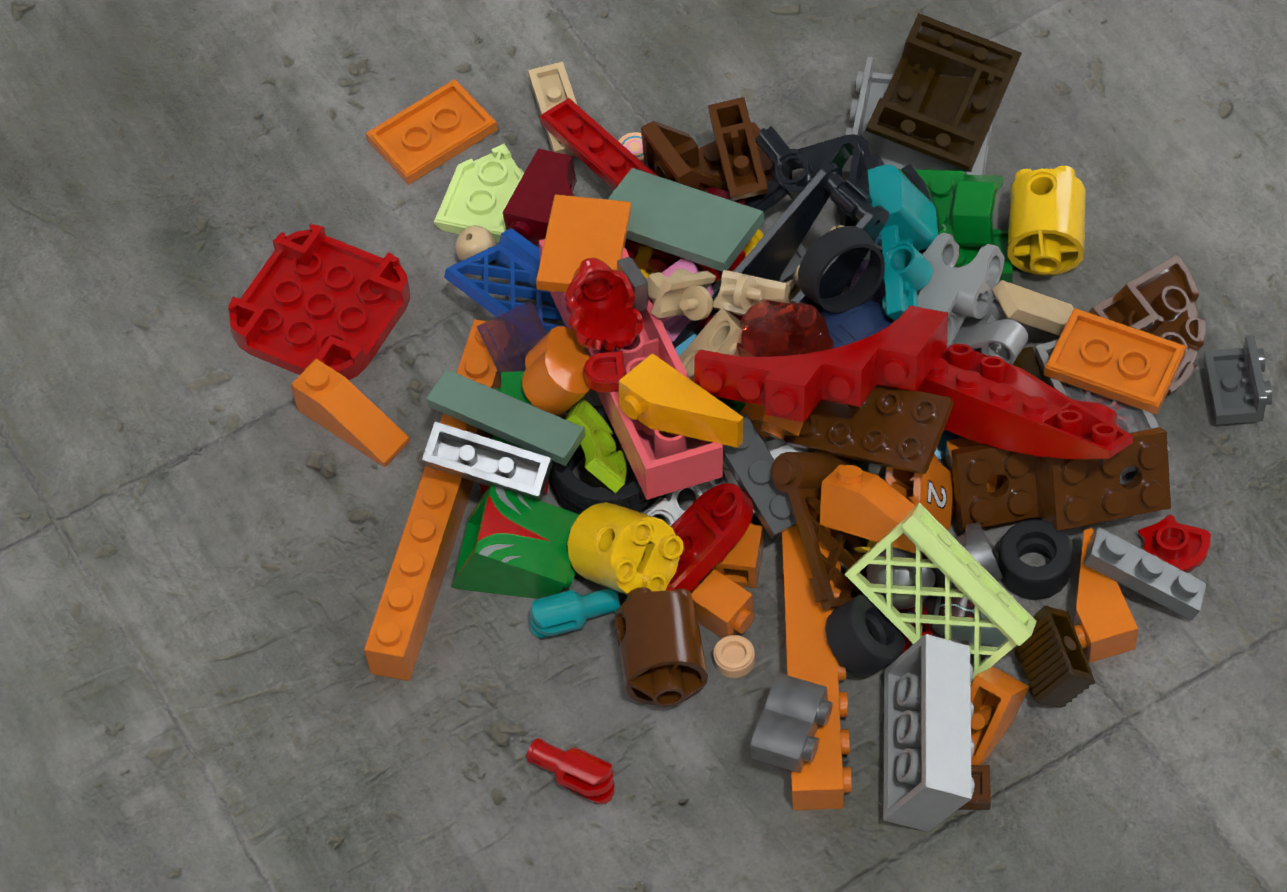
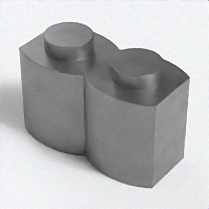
M778 673L771 687L765 709L753 734L750 745L752 759L801 773L805 762L812 763L819 744V738L814 736L819 725H827L833 707V702L828 701L827 687Z

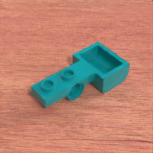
M885 164L868 170V181L872 205L874 207L881 205L889 212L888 221L881 231L882 253L885 261L883 280L886 292L882 303L887 317L896 321L909 306L918 307L917 290L925 287L932 278V264L919 251L931 245L938 236L934 204L897 167Z

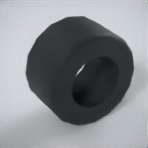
M1033 519L1021 521L1010 527L1002 537L999 548L998 567L1003 577L1001 581L1009 591L1026 599H1046L1061 592L1069 581L1072 569L1073 548L1070 538L1063 530H1055L1053 524L1049 521ZM1028 553H1039L1048 557L1051 562L1044 566L1036 567L1022 562L1020 557Z
M865 594L856 596L836 608L827 618L826 635L828 644L837 660L853 674L861 676L874 674L893 663L904 652V634Z

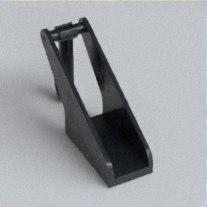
M830 163L817 173L733 272L780 282L781 275L829 197L840 208V225L861 228L869 234L874 242L888 221L889 212L881 205L874 207L872 205V198L851 179L847 178L844 180L842 178V169L837 164ZM879 242L876 246L882 253V242ZM865 247L853 248L837 256L828 265L821 277L819 284L820 298L836 297L842 294L846 286L852 288L867 269L868 264L864 266V257L870 249ZM720 288L712 296L713 302L717 297ZM800 290L784 308L780 324L763 321V333L758 339L765 349L758 357L803 354L798 344L797 332L824 308L810 300ZM712 307L711 313L705 319L691 320L672 342L674 348L693 334L698 335L703 330L708 319L718 310Z

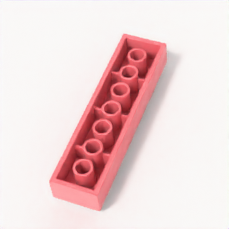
M545 239L539 240L540 261ZM624 247L623 258L629 256V255H628V252H627V250H626L625 247ZM549 291L565 326L573 330L569 326L568 319L571 314L566 309V293ZM648 298L647 309L640 312L643 319V330L635 336L631 345H626L620 349L615 347L613 352L623 351L625 375L653 353L690 379L661 319L651 313L654 305L651 299ZM603 346L600 351L594 350L591 347L585 348V352L589 357L597 353L610 352ZM597 392L646 500L723 477L722 444L650 429L637 419L629 418L619 407V392Z

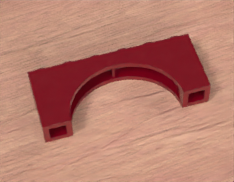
M537 149L502 212L506 231L512 228L531 243L538 245L539 240L546 238L554 196H574L573 190L577 179L572 156ZM712 187L707 191V193L731 200L729 191ZM746 198L734 201L747 206ZM626 239L625 248L629 257L634 260L639 269L662 273L678 260L684 259ZM697 265L699 272H703L704 270Z

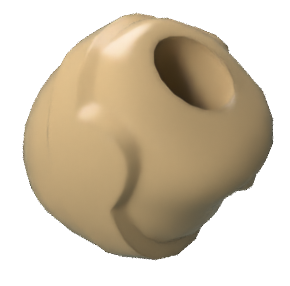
M474 225L461 231L455 244V251L458 258L463 261L495 246L496 243L490 231L482 226Z

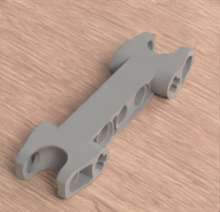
M941 233L922 254L932 264L933 275L925 287L917 290L918 307L948 312V348L952 345L966 316L981 319L988 312L995 298L992 288L999 283L1005 257L998 246L987 244L979 250L972 262L959 268L954 267L958 260L960 246L955 242L953 235ZM869 463V473L878 475L885 481V466Z

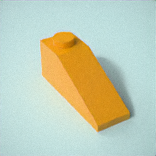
M653 353L619 380V407L629 418L637 419L648 428L736 448L743 444L744 417Z

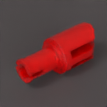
M536 738L531 743L526 758H528L527 762L554 773L558 785L596 803L606 804L612 800L615 793V783L611 763L577 747L564 751L545 742L541 738Z

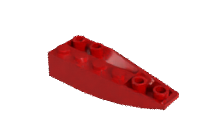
M955 343L946 348L917 389L920 392L950 397L954 402L944 428L945 430L999 449L1040 457L1109 459L1133 443V435L1025 370L1006 363L1000 357L988 356L975 351L966 344Z

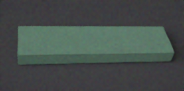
M448 369L445 370L426 398L428 407L534 453L550 457L551 460L564 466L567 465L586 436L584 427Z

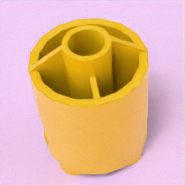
M1058 166L1054 169H1021L1015 173L1014 182L1010 186L1007 256L1014 266L1024 272L1047 276L1062 274L1076 268L1084 258L1086 189L1082 181L1075 176V170L1069 166Z
M607 502L592 505L582 512L572 525L567 542L569 560L578 574L586 580L626 595L631 590L641 587L649 588L651 591L666 590L667 585L676 573L679 558L684 549L682 539L662 519Z

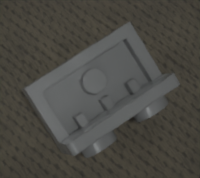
M1246 335L1244 348L1204 351L1203 363L1215 425L1263 421L1266 405L1272 404V388L1270 381L1263 380L1262 372H1265V354L1263 348L1257 349L1255 336Z

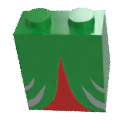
M491 484L467 518L451 587L459 590L534 599L558 594L563 588L569 589L574 579L575 570L569 560L567 542L571 527L579 514Z

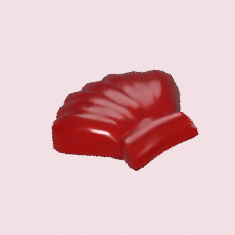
M1172 514L1153 525L1138 530L1140 537L1145 542L1144 551L1157 556L1159 559L1184 572H1191L1196 566H1200L1208 555L1211 533L1205 529L1177 523Z

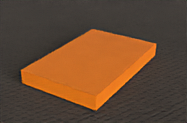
M453 79L366 132V137L370 145L409 185L494 133L498 128L497 122L456 79Z
M555 195L536 279L537 290L566 293L577 268L587 258L594 257L600 259L612 270H617V261L623 258L632 212L631 202Z
M1074 308L1045 366L1044 376L1157 415L1184 359L1187 346Z

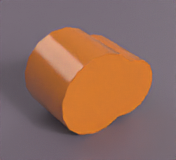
M557 326L551 329L525 357L526 370L522 376V387L526 397L534 407L555 416L568 412L592 390L586 384L584 378V365L590 357L585 352V347L578 343L573 330L564 326Z

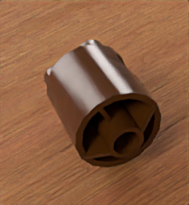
M645 587L631 590L627 595L628 600L615 612L614 620L627 694L631 699L639 703L664 707L679 704L698 694L707 684L708 673L696 606L692 601L690 591L686 589L651 591Z

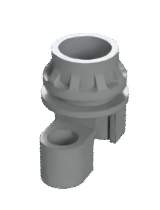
M995 297L984 317L981 319L965 317L952 344L969 345L975 351L988 356L1000 357L1006 363L1013 365L1028 341V333L1025 329V324L1007 318Z

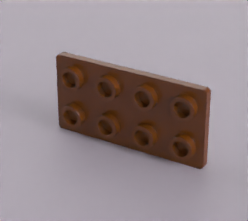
M877 384L861 407L821 400L803 423L799 436L785 435L784 441L794 447L926 474L954 402L950 397Z

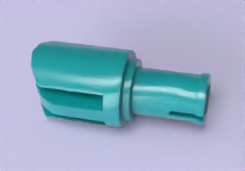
M610 588L580 595L571 589L534 600L530 611L529 630L534 636L545 638L583 629L586 619L616 612L620 607L616 590Z

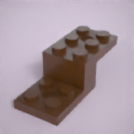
M1157 427L1131 432L1133 443L1109 459L1040 457L1007 451L986 444L951 450L957 527L965 531L966 525L979 522L982 528L1039 516L1044 521L1051 522L1054 529L1060 531L1171 509L1167 431ZM1128 466H1135L1136 474L1130 483L1121 484V472ZM996 474H1002L1004 481L1001 488L995 492H988V480Z

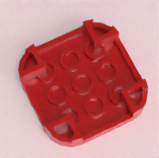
M310 224V230L296 231L285 236L284 232H281L273 240L275 251L240 299L234 296L231 299L228 310L233 337L239 348L248 354L295 374L301 375L315 359H318L348 380L357 377L369 365L405 312L410 301V287L407 274L400 265L399 258L388 252L382 258L326 236L324 226Z

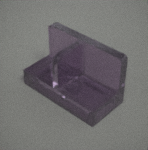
M527 302L477 326L500 377L501 372L525 371V357L547 334L531 302Z

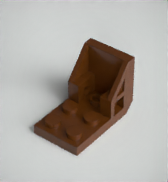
M656 121L641 127L644 164L657 176L707 192L710 187L728 191L715 141L698 148V145L689 133ZM752 122L751 125L756 138L760 135L758 133L760 128L755 122ZM757 144L767 183L774 177L771 174L773 163Z

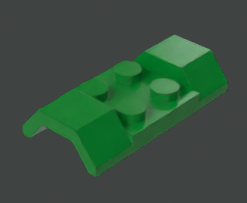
M915 169L926 183L935 201L939 215L938 235L941 233L953 235L955 242L959 246L983 247L987 244L993 245L992 217L997 190L1004 183L1003 176L966 175L964 171Z

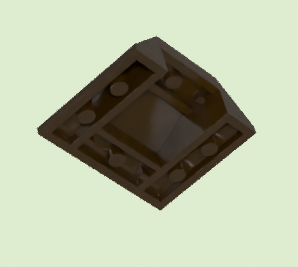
M918 13L906 39L899 64L883 99L880 98L875 107L866 131L971 172L1022 52Z

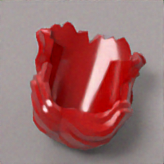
M594 257L587 258L580 263L567 288L565 301L567 303V312L571 314L568 319L569 326L573 328L578 343L585 348L591 347L594 350L600 351L603 346L607 351L613 352L615 347L620 349L633 343L635 336L643 330V319L641 313L636 308H632L635 294L626 274L618 270H612L606 263Z

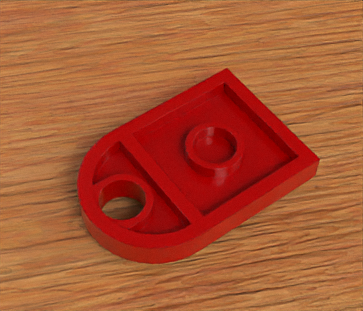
M724 483L712 487L696 499L670 526L675 534L682 539L684 549L680 555L676 573L667 585V591L686 589L690 593L694 591L708 572L716 564L722 562L728 555V552L743 537L752 519L753 503L751 498L738 486Z

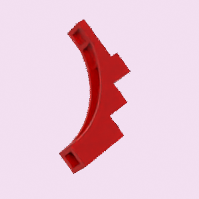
M909 306L900 318L876 334L841 347L807 354L742 357L700 349L694 356L695 383L715 397L765 406V415L805 422L821 400L861 407L877 384L916 392L947 348L948 312Z

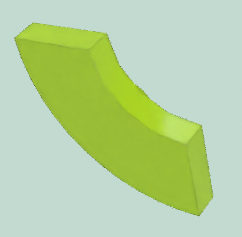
M582 398L570 409L565 420L584 427L586 436L580 444L586 457L585 468L616 493L626 481L627 471L623 451H616V443L611 436L613 431L596 409Z

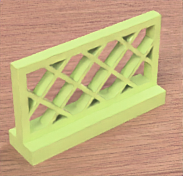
M920 502L907 513L906 517L845 573L913 644L922 637V623L945 624V639L951 641V625L975 626L974 645H967L970 646V654H974L973 677L970 685L976 674L991 668L1016 645L1020 646L1031 637L1037 622ZM902 533L916 545V558L893 557V541ZM886 549V556H878ZM922 552H923L929 559H922ZM868 564L886 565V584H871L860 571ZM893 565L916 567V586L893 585ZM922 567L938 568L945 575V588L922 587ZM952 583H953L958 589L952 588ZM893 593L916 595V614L900 613L893 606ZM922 595L945 596V616L923 615ZM951 598H968L975 605V618L951 616ZM981 612H982L987 618H981ZM909 622L916 623V629ZM981 627L998 628L1007 640L999 647L981 646ZM981 655H989L981 662Z

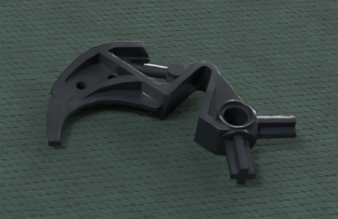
M772 126L767 130L763 128L758 132L760 135L755 140L773 163L771 174L774 177L767 182L769 193L748 197L746 203L749 207L763 211L764 214L787 195L795 200L824 166L835 163L842 169L852 155L849 179L870 196L868 170L884 165V162L880 156L872 154L869 143L862 136L855 134L840 136L800 149H790ZM907 164L901 169L902 172L936 208L939 234V215L932 193L910 164ZM803 169L802 174L798 178L789 179L790 174L794 170ZM928 248L920 250L919 252L923 254ZM885 288L874 297L882 306L883 297L886 296Z

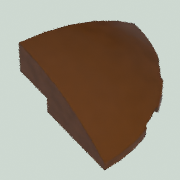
M1178 254L1130 281L1118 293L1095 305L1088 312L1187 346L1186 354L1167 396L1176 391L1190 377L1197 366L1194 362L1198 350L1201 349L1205 342V319H1200L1196 306V301L1199 297L1198 288L1188 268Z

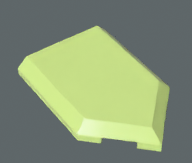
M505 144L491 149L490 154L475 161L469 159L457 165L434 220L435 226L442 231L460 234L461 231L470 226H482L490 231L495 242L500 241L501 233L506 231L502 212L524 174L522 169H519L512 159L511 153Z

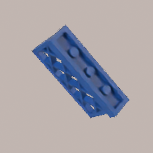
M512 228L501 233L499 244L458 262L445 270V279L533 346L544 337L543 334L546 335L551 329L557 326L566 327L564 322L563 325L543 323L542 317L557 320L563 319L550 292L537 290L536 279L540 265L539 248ZM495 260V264L498 266L488 265V263ZM464 274L480 275L482 280L468 279ZM488 277L508 279L509 284L489 282ZM515 281L521 282L526 287L515 285ZM488 293L509 296V301L494 299ZM515 297L533 299L536 301V305L515 302ZM542 301H546L553 307L542 306ZM515 314L535 316L536 322L522 320Z

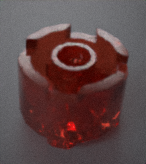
M762 299L752 305L741 319L740 324H744L741 333V343H737V351L739 356L742 357L789 356L833 349L834 342L829 336L825 318L812 305L784 299Z

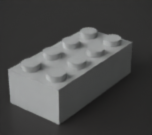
M925 634L884 670V821L929 832L972 799L975 788L974 779L971 777V758L974 752V742L971 739V719L974 705L971 701L970 682L973 677V666L970 664V646Z

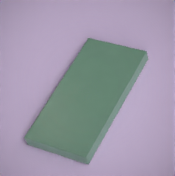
M635 168L629 171L607 199L631 202L632 212L626 239L722 272L729 269L765 221L763 211Z

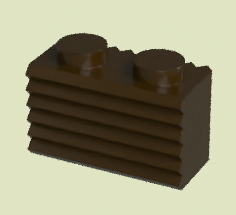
M1044 606L1032 616L1037 622L1031 637L1020 646L1016 645L1017 647L1014 652L1017 660L1024 666L1023 671L1027 674L1026 678L1030 681L1028 682V686H1030L1028 691L1038 703L1061 708L1065 707L1066 703L1072 702L1073 698H1077L1078 694L1083 693V690L1089 689V685L1095 684V680L1068 611Z

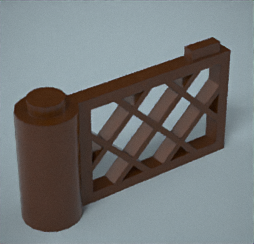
M823 452L781 453L776 457L772 465V480L776 488L789 495L813 578H810L816 602L821 603L823 611L835 610L854 597L863 594L848 577H845L836 568L837 561L839 559L849 569L866 554L857 552L855 548L867 547L865 538L837 530L838 532L834 538L824 526L819 525L822 481L840 464L854 465L850 458ZM806 501L818 512L816 520L809 514ZM845 540L852 545L854 557L843 547ZM819 541L830 551L828 558L821 553ZM868 565L860 571L866 579ZM830 580L841 589L839 598H834Z

